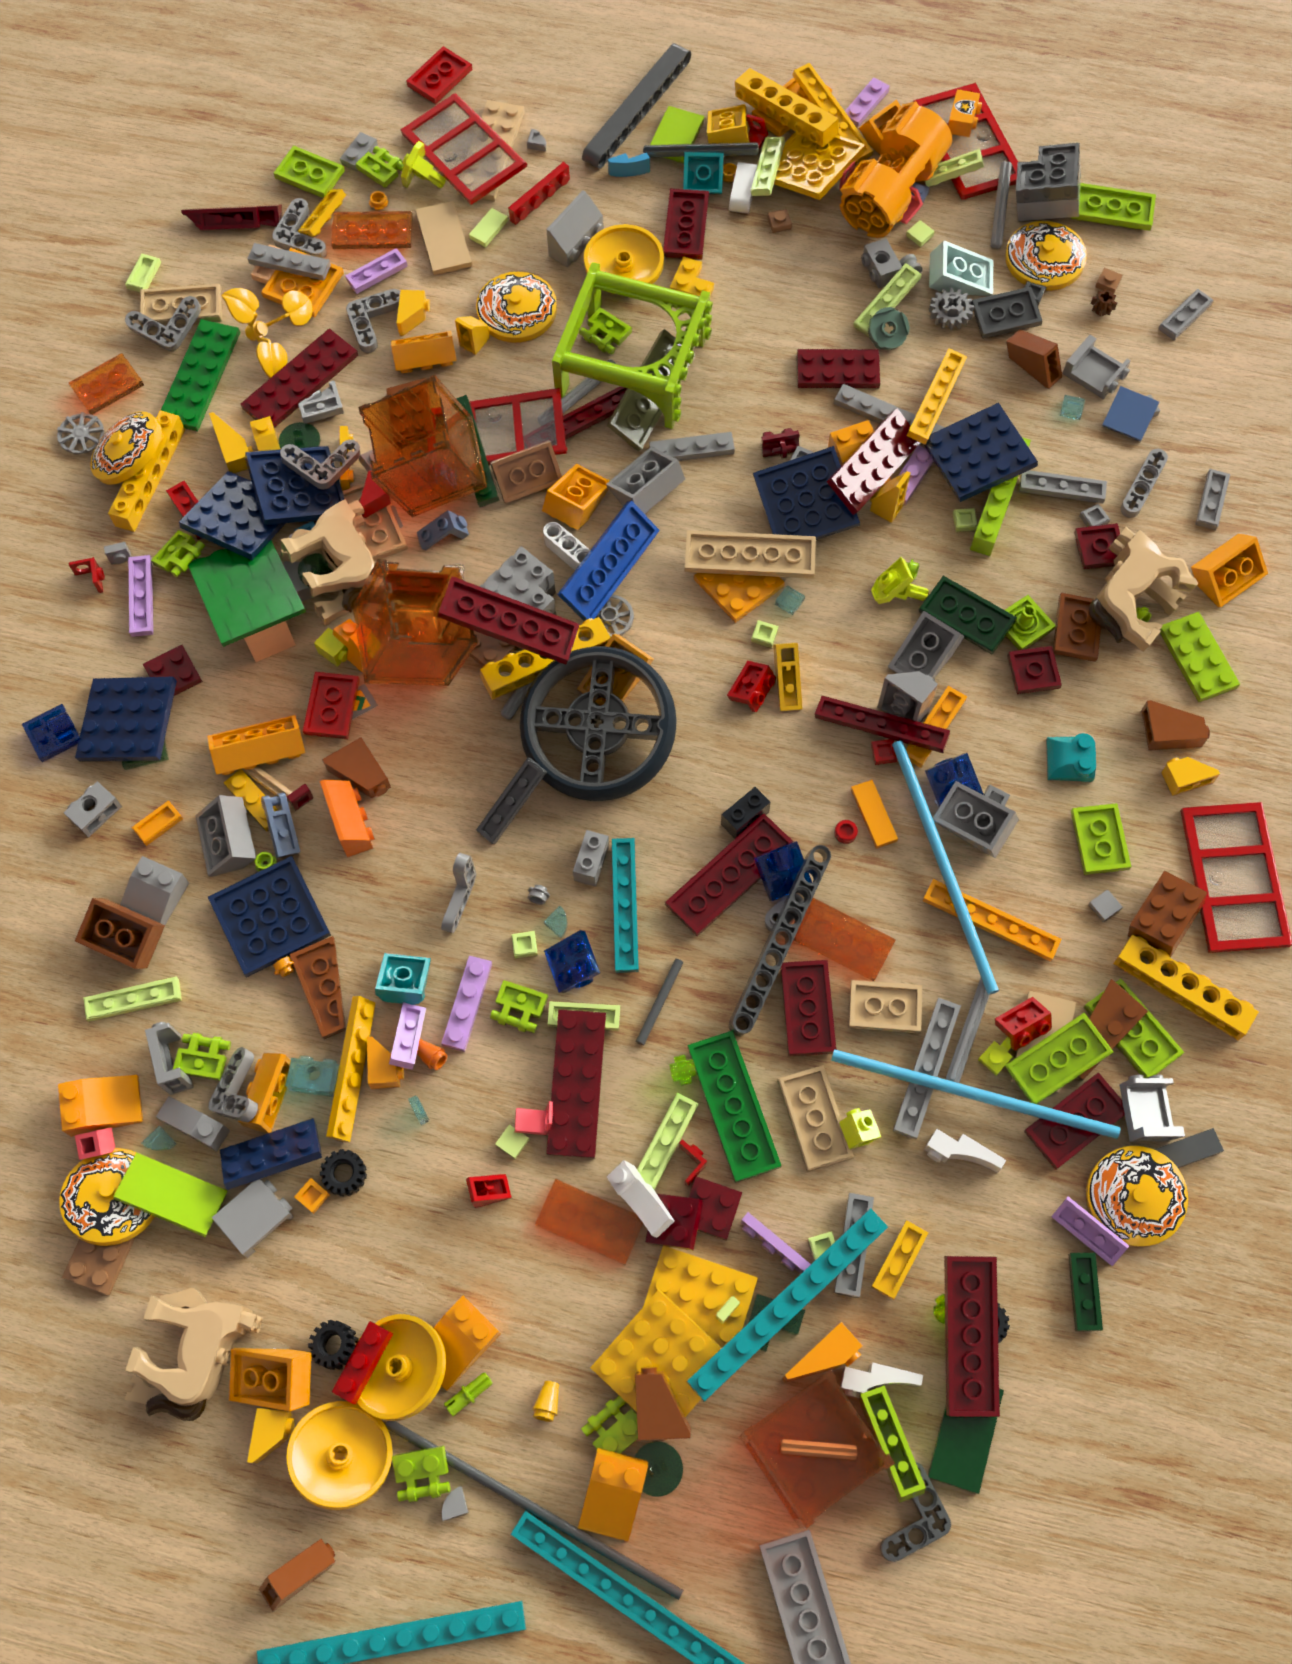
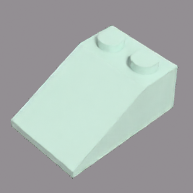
M943 241L930 253L929 288L942 292V289H945L947 292L950 291V288H953L954 292L961 289L960 294L962 295L967 293L968 295L991 296L993 295V260Z

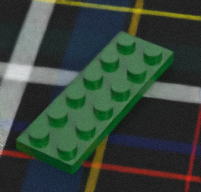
M203 319L200 320L161 408V411L178 415L185 429L198 432L239 338L240 330L238 327Z
M733 1030L688 1045L692 1062L735 1183L781 1168L780 1159Z

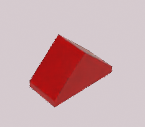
M368 470L360 498V503L364 508L363 518H367L391 504L388 491L375 473Z
M506 1174L466 1178L471 1203L474 1208L512 1198Z

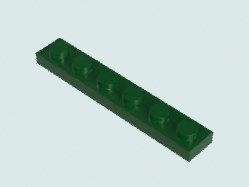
M467 395L447 401L479 507L500 501Z

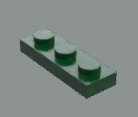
M1070 1253L1068 1257L1075 1332L1103 1331L1096 1253Z

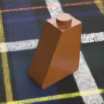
M1019 330L1006 341L1009 358L1045 388L1049 389L1062 378L1057 343L1023 330Z
M1152 700L1147 701L1141 710L1149 750L1202 747L1207 739H1209L1210 730L1205 724L1204 717Z
M362 737L322 759L329 773L342 781H350L352 787H357L360 792L370 798L381 796L391 788L387 776Z
M642 1367L641 1372L635 1374L638 1440L691 1438V1427L663 1371H657L656 1367Z
M321 1538L266 1577L259 1590L272 1612L333 1566L336 1562L334 1559L335 1553L329 1543L325 1544Z

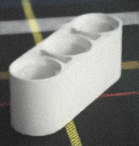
M738 162L730 197L729 211L749 214L752 201L750 190L758 164Z
M549 522L544 526V542L547 548L573 570H576L581 563L580 561L587 556L590 549L557 522Z

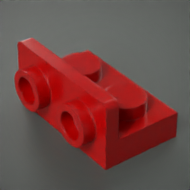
M747 660L727 696L731 701L747 704L752 712H757L764 703L768 692L774 686L776 676L769 665Z
M1031 997L995 1018V1025L1010 1038L1011 1048L1016 1051L1022 1046L1028 1045L1039 1036L1048 1033L1052 1029V1017L1048 1009L1034 997Z

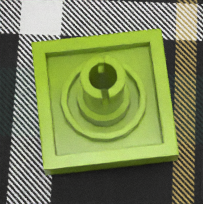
M1026 595L1005 609V611L1017 617V621L1006 636L1018 650L1027 649L1052 632L1056 627L1029 595Z

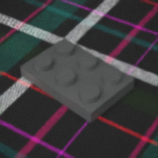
M1031 287L972 300L971 305H974L973 311L982 339L1042 325L1043 320Z

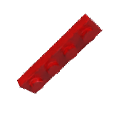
M563 161L509 206L510 222L514 225L518 224L534 209H537L547 198L553 196L560 187L566 185L570 180L569 165Z

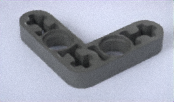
M918 1462L916 1464L921 1477L927 1484L925 1491L931 1493L933 1502L930 1506L924 1507L919 1503L918 1496L912 1498L921 1519L882 1540L880 1551L882 1556L888 1561L896 1562L945 1536L951 1529L950 1518L925 1469ZM936 1506L939 1508V1511H935L937 1518L945 1520L941 1532L937 1528L933 1529L932 1524L935 1523L932 1514H929L927 1517L925 1515V1511L933 1510ZM913 1528H918L923 1534L922 1541L917 1545L911 1543L908 1538V1534ZM903 1534L904 1542L910 1549L906 1551L905 1546H902L896 1550L897 1556L894 1557L891 1553L887 1554L888 1542L891 1541L893 1544L901 1542L902 1540L898 1536Z

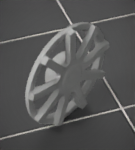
M84 412L70 417L67 416L66 420L57 428L59 444L63 449L74 454L92 451L104 435V427L98 417ZM80 418L79 425H76L73 420ZM84 418L91 419L86 425H84ZM95 422H97L100 426L97 428L89 429V427ZM68 423H70L73 426V429L65 427ZM62 432L71 433L70 435L62 438ZM101 432L99 440L91 436L90 433ZM74 439L69 448L64 445L66 441ZM91 440L96 443L87 449L85 442ZM77 442L82 443L83 450H74Z
M612 594L607 601V607L602 608L601 614H598L595 618L600 617L601 621L605 624L606 630L609 625L612 626L615 633L609 634L610 637L612 634L621 636L632 627L634 613L627 600ZM611 598L620 600L615 608L611 606ZM625 603L629 611L618 613V610ZM630 615L628 623L619 619V617ZM615 623L623 625L625 628L618 631Z

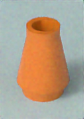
M420 1038L417 1055L429 1069L439 1070L445 1064L448 1055L443 1048Z

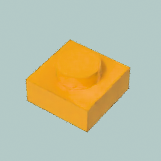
M310 1178L294 1197L314 1214L330 1194Z

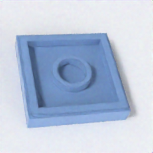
M1120 386L1102 426L1141 442L1159 401Z

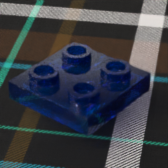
M63 704L22 724L41 762L76 746L81 739Z
M968 753L943 760L925 770L939 807L955 781L982 795L984 794Z
M797 841L754 858L769 901H774L788 895L804 861ZM804 873L805 880L812 883L809 873Z
M579 930L544 950L559 993H566L573 988L589 985L593 982V977L600 974L587 934L583 930Z

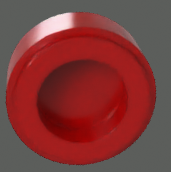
M842 820L835 827V838L843 844L852 843L857 837L858 828L854 822Z

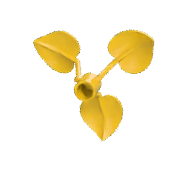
M234 288L224 292L221 296L226 302L232 317L239 323H248L245 329L247 338L251 341L257 340L260 342L256 348L257 358L263 371L271 378L287 364L288 357L285 349L279 343L271 344L270 339L263 338L267 335L268 327L288 316L291 323L295 326L306 324L313 312L311 300L301 292H287L282 298V307L287 313L265 324L262 321L255 322L258 316L255 311L259 307V302L251 291L243 288Z

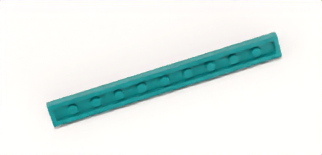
M872 1209L867 1211L687 1381L703 1402L888 1228Z
M525 1511L510 1534L694 1664H745L529 1512Z
M523 1600L257 1651L258 1664H347L526 1630Z

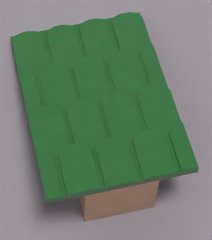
M272 540L253 560L228 549H220L213 552L210 556L195 559L188 565L223 647L245 639L255 662H258L296 646L286 620L301 615L306 610Z

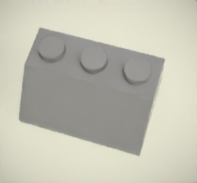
M584 190L546 229L549 257L566 267L575 262L586 248L590 239L604 229L603 215Z
M650 447L606 485L623 506L632 500L645 514L682 483L685 477L677 459Z
M920 671L888 674L884 679L877 707L885 713L922 722L929 713L938 684L931 676L924 675Z
M219 795L195 815L209 877L243 869L256 859L243 797Z

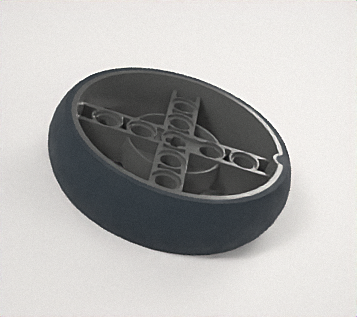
M594 646L571 651L566 665L557 661L551 662L532 682L524 698L520 714L521 741L526 757L531 758L547 771L542 779L552 788L580 800H614L639 790L650 782L662 769L675 740L676 709L665 681L643 659L625 650L612 647ZM592 667L590 692H586L576 698L569 709L541 707L548 693L559 681L575 671ZM615 668L633 674L648 687L656 701L659 716L631 714L626 704L613 694ZM599 677H608V681L606 683H597ZM598 698L606 699L602 706L595 705V701ZM552 716L559 717L558 722L555 724H549L548 721ZM577 717L581 719L579 725H570L572 719ZM601 720L602 724H599V728H596L594 724ZM624 721L626 726L623 729L618 730L615 728L617 722ZM640 723H647L649 725L645 731H638L637 726ZM537 731L566 733L570 743L583 753L580 781L564 775L549 762L540 746ZM627 738L656 741L648 757L635 770L616 780L603 782L606 755L620 749ZM594 741L601 742V746L597 750L590 749V745ZM592 763L599 764V768L595 772L588 771V766Z

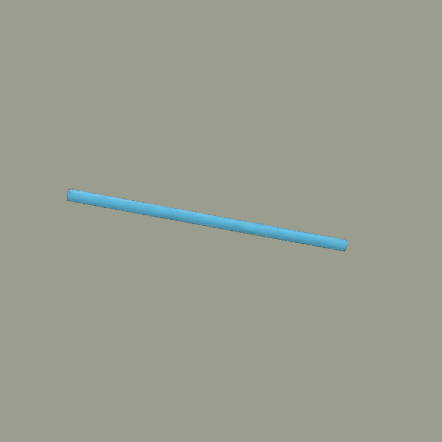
M903 741L894 742L892 744L987 994L997 993L999 989Z
M836 1049L833 1051L831 1061L1107 1137L1118 1139L1120 1134V1127Z

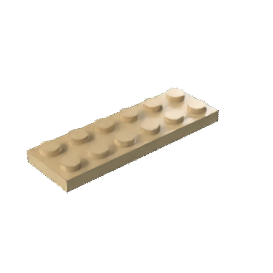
M487 100L481 118L513 149L525 110L524 106ZM477 128L467 159L492 142L479 128ZM497 148L464 170L460 180L472 192L507 167L509 157ZM500 186L481 199L495 201Z
M687 530L684 572L814 578L816 536Z

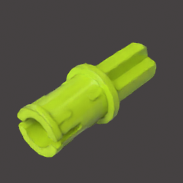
M484 1372L466 1387L464 1385L461 1386L462 1389L444 1403L445 1407H447L446 1409L454 1417L469 1403H474V1399L492 1385V1380Z

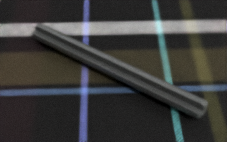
M758 143L645 145L643 147V154L647 153L649 157H684V152L724 153V156L757 155L759 151Z

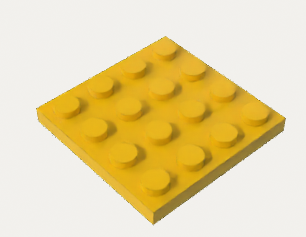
M795 132L785 142L774 184L821 200L843 176V172L853 161L856 162L866 152V145L836 135L828 144L821 147Z
M663 1246L644 1305L659 1289L723 1348L742 1330L758 1278ZM731 1296H734L740 1304L722 1324L716 1319V1314Z
M658 1289L590 1368L637 1412L635 1374L641 1372L642 1367H656L657 1371H663L686 1417L701 1400L687 1381L722 1348Z

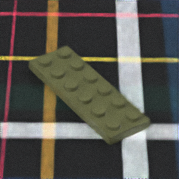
M665 329L660 331L640 367L653 364L666 356L673 347L676 338ZM670 359L669 363L673 365L674 359ZM659 367L658 371L661 375L668 376L670 374V370L667 367ZM627 389L606 426L634 449L640 451L662 412L644 395Z

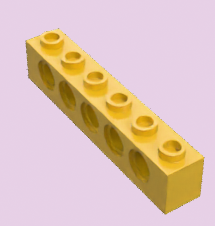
M749 68L735 80V96L739 100L760 110L784 126L808 138L813 143L824 147L838 135L837 117L757 71Z
M159 411L156 419L159 421L162 429L160 443L149 462L138 473L123 482L108 512L115 527L135 532L185 432V428L178 415Z
M600 617L587 619L579 626L571 651L594 646L605 647L610 639V635ZM587 637L589 640L581 641L580 638ZM523 649L516 654H507L502 660L495 663L489 662L480 669V677L491 699L494 700L532 683L538 674L554 660L549 658L543 659L540 657L541 655ZM522 663L530 664V666L527 668L521 667L520 665ZM509 672L510 675L501 676L500 673Z
M1132 935L1113 963L1238 1041L1247 1034L1259 1013L1249 1002L1234 997L1226 988H1219L1211 983L1208 977L1196 974L1190 970L1188 965L1173 960L1167 952L1155 949L1142 937ZM1140 956L1146 957L1149 960V964L1143 963L1140 960ZM1161 969H1166L1170 977L1164 976ZM1182 981L1187 982L1191 990L1185 989ZM1203 994L1210 996L1212 1003L1205 1001ZM1224 1007L1230 1008L1233 1012V1016L1228 1015L1225 1012Z

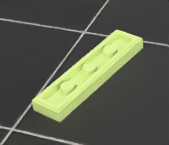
M783 136L765 137L750 190L752 196L771 195L785 145Z
M905 263L854 321V327L869 337L868 322L873 315L885 307L895 308L921 279V273Z
M177 976L83 997L85 1015L88 1022L182 1001Z
M679 1093L676 1094L637 1169L645 1183L651 1185L654 1191L699 1103Z

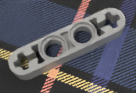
M1153 449L1149 453L1121 505V512L1124 516L1134 518L1141 511L1167 462L1168 456L1164 450ZM1157 457L1160 460L1158 461L1156 466H1154L1152 464L1154 459ZM1151 472L1154 478L1148 479L1144 477L1143 473ZM1135 488H1143L1145 494H1137ZM1132 500L1136 501L1134 508L1129 509L1128 507Z

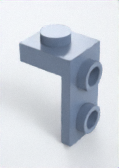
M447 510L417 532L421 548L427 550L450 533L461 539L469 536L466 527L467 522L464 517Z

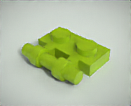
M375 146L373 149L375 155L367 152L355 163L356 169L386 188L398 177L397 170L403 171L404 165L400 158L397 156L393 157L385 148Z
M600 307L587 320L588 326L591 328L587 330L582 327L579 331V334L584 337L585 341L597 345L600 351L612 355L616 348L610 344L614 342L620 346L632 333V327ZM598 333H600V334H602V335L605 336V337H604L603 340H602L601 338H599V337L596 336V335H597Z
M178 530L151 561L156 567L166 572L170 571L172 575L178 577L182 572L185 573L189 568L188 565L194 558L197 559L201 555V550L205 545L201 541L195 544L196 541L192 536Z
M503 980L495 1001L496 1004L503 1006L501 1012L492 1010L490 1019L496 1020L498 1024L504 1026L508 1024L517 1027L518 1031L524 1033L526 1031L535 1033L538 1025L529 1021L531 1016L541 1018L548 994ZM511 1009L522 1012V1018L511 1016Z
M184 1033L182 1043L189 1044L188 1049L178 1048L173 1069L180 1068L189 1076L220 1081L227 1057L218 1054L221 1049L230 1050L231 1041L223 1040L222 1037L217 1036L208 1038L202 1037V1034L193 1033L192 1035ZM200 1046L210 1047L209 1053L198 1051V1048Z
M620 1396L616 1397L613 1401L610 1399L605 1404L606 1407L596 1416L592 1415L588 1418V1423L581 1428L587 1437L594 1431L599 1434L600 1437L592 1443L596 1449L601 1448L621 1454L638 1439L637 1414L632 1408L625 1415L622 1414L619 1409L627 1402ZM614 1415L618 1421L608 1430H605L601 1424Z
M444 1446L392 1456L396 1483L406 1482L407 1489L397 1492L399 1502L406 1500L415 1502L419 1498L428 1496L437 1498L441 1497V1494L451 1491L450 1483H440L439 1475L449 1472ZM429 1477V1485L417 1486V1479Z

